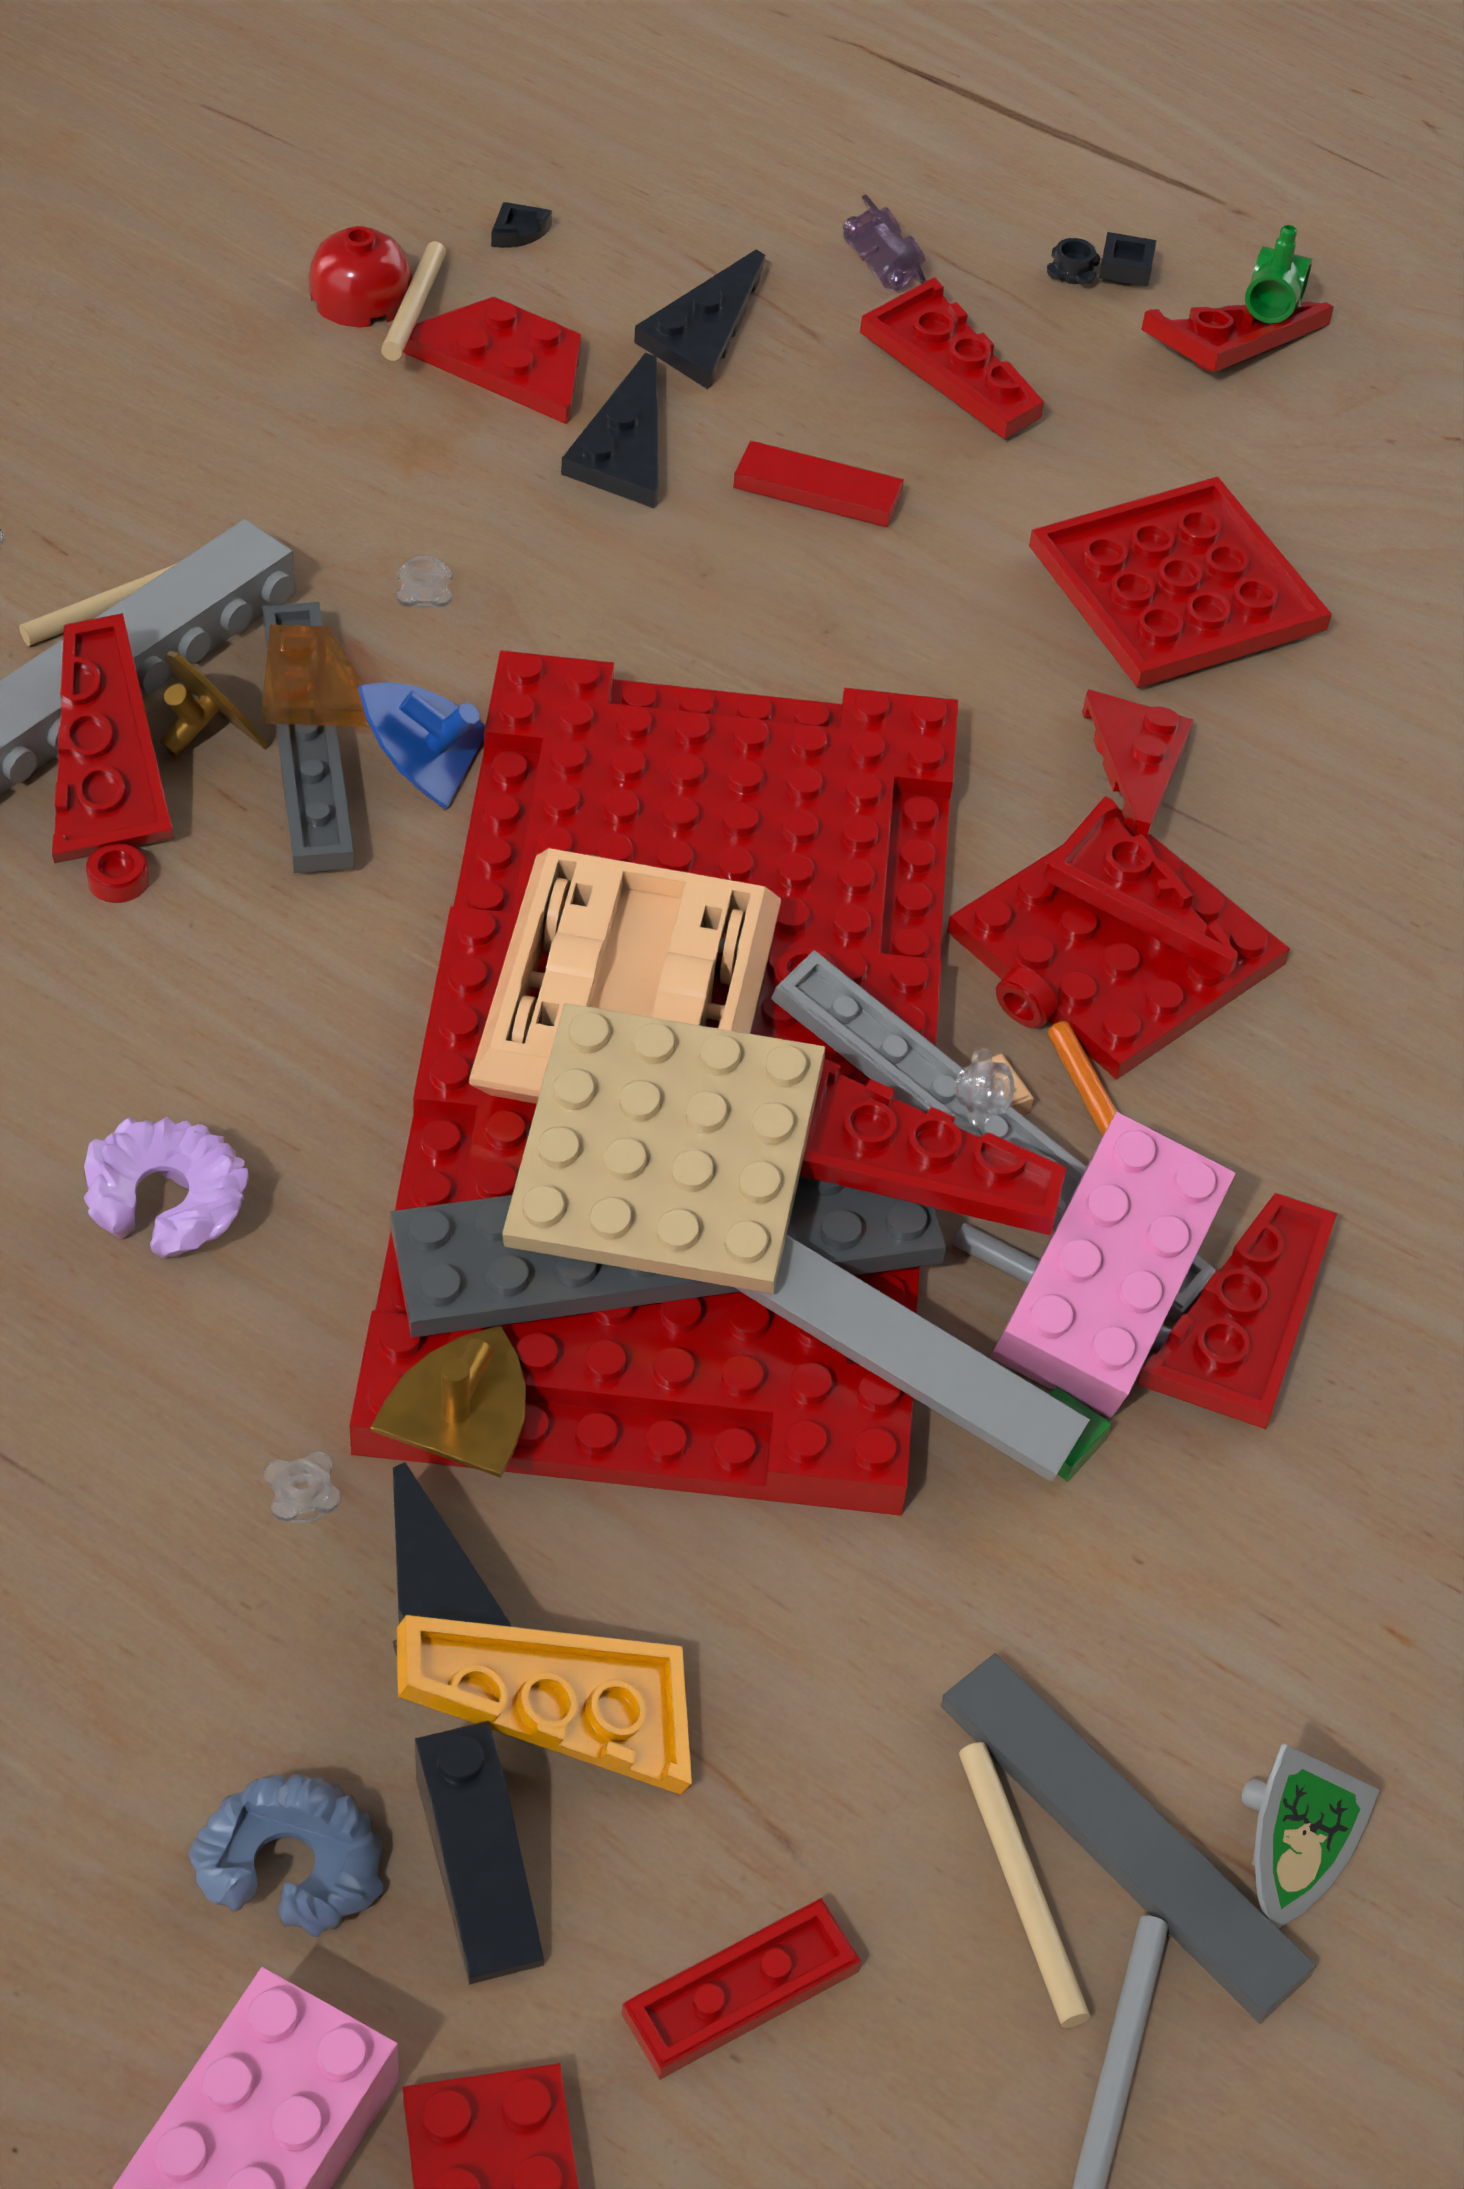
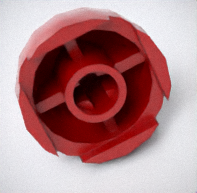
M354 226L331 234L320 243L310 264L309 292L311 301L314 299L317 302V311L324 318L339 325L358 328L371 327V318L387 315V323L393 321L412 280L407 256L401 246L391 236L372 228Z

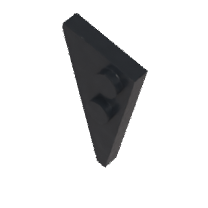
M757 249L637 324L635 326L634 343L702 387L710 388L715 381L718 363L721 358L725 359L729 350L730 339L736 335L745 315L748 297L751 291L755 292L759 284L760 273L765 262V254Z
M645 353L562 457L561 475L648 507H656L658 504L656 356Z

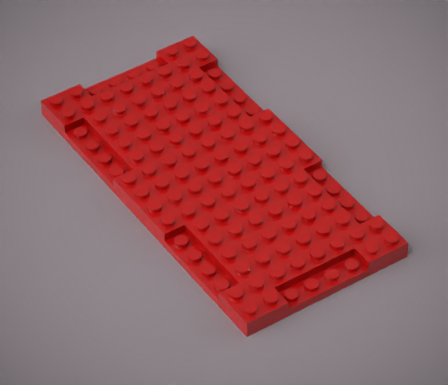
M500 650L484 730L483 757L454 906H450L413 1095V1118L395 1211L513 1195L537 1104L488 1095L470 1085L469 1078L536 855L548 848L765 886L781 898L751 1034L825 1046V1059L841 1065V1075L864 1085H867L870 1078L771 999L774 993L773 975L777 958L788 949L807 946L817 948L828 954L841 972L936 1046L942 962L940 960L946 859L959 700L844 688L842 704L653 684L614 679V662ZM544 951L537 972H546L549 953ZM718 953L714 969L712 1003L725 1006L730 985L720 984L723 953ZM532 987L530 996L538 999L540 989ZM542 1011L538 1024H542ZM708 1019L706 1027L718 1028L720 1021ZM392 1231L390 1232L376 1309L371 1311L349 1424L351 1455L472 1468L371 1431V1426L386 1398L402 1376L425 1356L461 1336L496 1327L491 1326L411 1338ZM920 1266L853 1275L917 1314ZM740 1291L501 1325L518 1355L526 1386L525 1421L515 1451L504 1472L902 1515L908 1482L913 1397Z

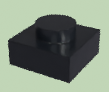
M1107 232L1099 278L1112 280L1123 285L1136 284L1148 286L1157 240Z

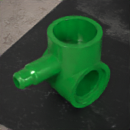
M1284 225L1281 228L1274 249L1262 246L1251 282L1245 293L1247 309L1252 316L1265 323L1284 321L1292 314L1294 308L1299 309L1307 287L1313 258L1294 254L1297 244L1295 241L1297 229L1292 225Z

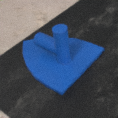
M393 682L360 685L358 691L365 716L380 747L404 777L445 810L449 806L484 739L485 725L479 721L480 715L477 708L470 703H462L458 706L439 694L413 685Z

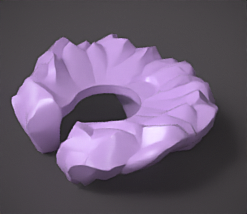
M129 1117L119 1124L115 1132L111 1133L104 1141L94 1139L89 1143L84 1164L88 1192L85 1194L84 1200L89 1207L88 1215L100 1227L118 1239H124L135 1230L136 1190L139 1183L146 1176L159 1172L164 1178L171 1179L176 1184L188 1188V1194L181 1204L156 1217L150 1242L151 1251L161 1258L165 1259L168 1256L176 1258L183 1253L200 1248L204 1243L216 1240L228 1230L242 1207L244 1200L243 1192L246 1190L249 1181L248 1169L243 1168L245 1161L242 1158L236 1157V1151L228 1143H224L223 1136L211 1135L208 1128L203 1124L192 1126L187 1120L175 1124L168 1117L157 1123L149 1120L136 1122L133 1118Z

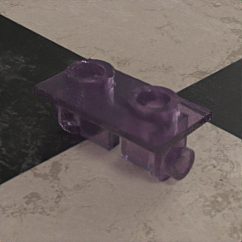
M866 194L862 196L867 211L858 217L852 216L845 221L843 225L844 240L863 261H866L868 268L886 289L899 291L908 284L909 279L915 277L920 284L926 282L920 266L926 259L918 243L911 235L906 238L901 236L900 226L886 206L879 210Z

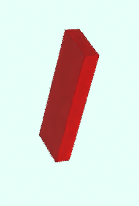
M750 440L734 473L733 488L888 527L902 495L904 479Z
M820 1898L627 2000L622 2004V2016L658 2078L662 2079L858 1973L861 1959L823 1899Z

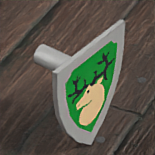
M1283 1743L1275 1760L1268 1783L1251 1779L1242 1790L1243 1804L1259 1812L1254 1858L1251 1865L1255 1866L1257 1896L1262 1914L1278 1929L1304 1914L1330 1889L1351 1859L1366 1828L1380 1791Z

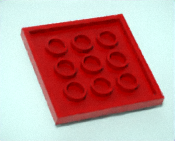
M1219 477L1032 529L1029 543L1031 550L1137 688L1323 632L1329 626L1332 613Z
M1118 809L1117 818L1134 837L1133 832L1126 826L1122 810ZM1150 833L1147 841L1153 847L1155 856L1159 860L1166 862L1194 895L1191 903L1192 908L1207 925L1216 922L1229 937L1232 948L1239 953L1236 968L1229 977L1044 880L1047 862L1061 846L950 915L947 932L1001 980L1015 967L1026 968L1042 977L1053 989L1058 999V1009L1048 1021L1053 1025L1062 1021L1068 1022L1085 1053L1116 1080L1284 966L1290 951L1288 946Z

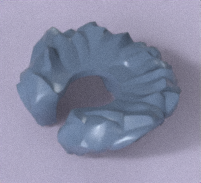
M295 1773L287 1779L281 1775H270L255 1779L247 1785L243 1792L227 1796L222 1801L219 1810L208 1818L207 1825L199 1830L198 1836L193 1840L188 1854L189 1860L196 1871V1883L202 1889L207 1900L218 1905L228 1906L232 1912L242 1909L243 1905L254 1900L257 1895L258 1881L254 1861L257 1853L265 1844L278 1838H294L305 1843L314 1854V1869L311 1875L299 1885L285 1883L277 1912L284 1927L296 1926L303 1928L312 1937H319L323 1931L340 1926L345 1915L366 1910L383 1893V1883L377 1876L379 1860L382 1855V1838L373 1833L370 1812L361 1813L352 1794L345 1795L339 1785H332L319 1776L308 1778Z

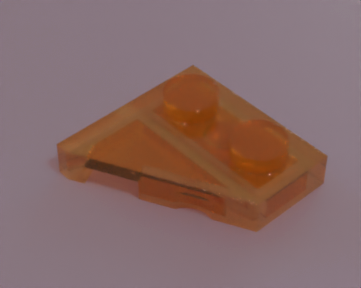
M270 624L262 700L263 723L370 727L358 691V687L364 683L329 626Z

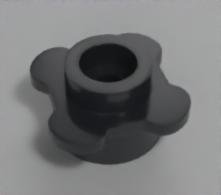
M1067 238L1060 241L1052 249L1051 256L1054 260L1047 265V274L1049 276L1060 279L1068 284H1090L1095 281L1096 273L1093 269L1100 264L1101 258L1090 242L1080 238Z

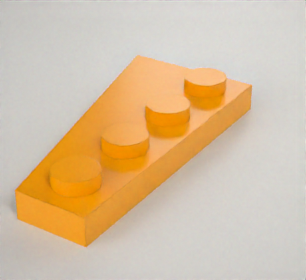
M406 1615L397 1626V1681L399 1698L474 1724L489 1721L492 1730L679 1795L692 1784L682 1646Z

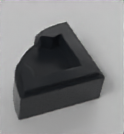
M503 202L491 232V247H519L540 239L549 231L552 225V210Z

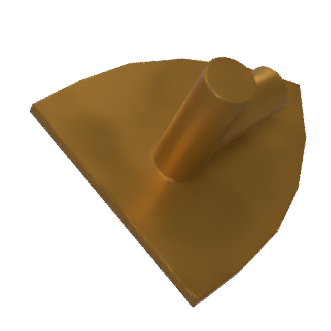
M171 650L166 654L164 658L167 664L184 684V686L173 684L164 693L165 702L179 717L176 723L159 740L170 753L177 757L216 713L224 717L263 749L269 746L237 708L181 654ZM186 688L198 698L195 700L191 696V694L186 690Z
M501 1325L461 1336L425 1356L402 1376L386 1398L371 1426V1431L501 1478L515 1451L525 1421L526 1390L518 1355Z

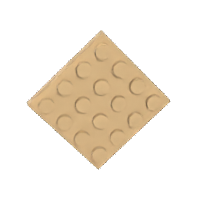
M564 1003L502 1233L504 1247L774 1294L823 1070L825 1046Z

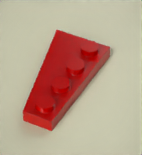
M936 277L862 316L860 327L862 335L1002 438L1006 439L1041 418L1044 401L1009 361L1001 362L994 355L993 342L984 332L980 334L974 332L967 323L968 314L958 302L950 304L943 296L944 286Z
M123 613L65 624L60 689L61 719L60 726L58 727L57 746L59 753L58 776L55 784L54 803L56 810L55 834H53L52 841L54 863L90 856L97 849L110 844H127L135 847L174 839Z
M828 1059L824 1060L799 1176L1051 1235L1067 1167L988 1132L981 1137L959 1128L954 1123V1116L932 1106L925 1113L895 1099L894 1089L872 1079L869 1080L867 1085L861 1084L841 1075V1065Z
M1274 1193L1234 1246L1232 1255L1219 1271L1216 1270L1205 1284L1201 1296L1189 1312L1181 1316L1171 1329L1167 1341L1156 1355L1153 1354L1141 1369L1137 1385L1266 1429L1337 1213Z

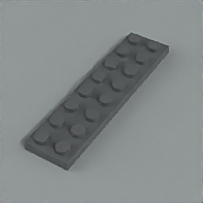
M799 1176L787 1235L852 1275L943 1263L946 1245L933 1207ZM512 1195L390 1211L391 1231L411 1338L739 1292L736 1288L504 1247L502 1233Z

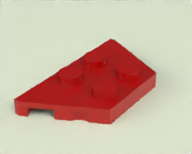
M494 296L415 324L403 353L564 424L570 421L571 403L575 391L576 372L581 351L580 333Z

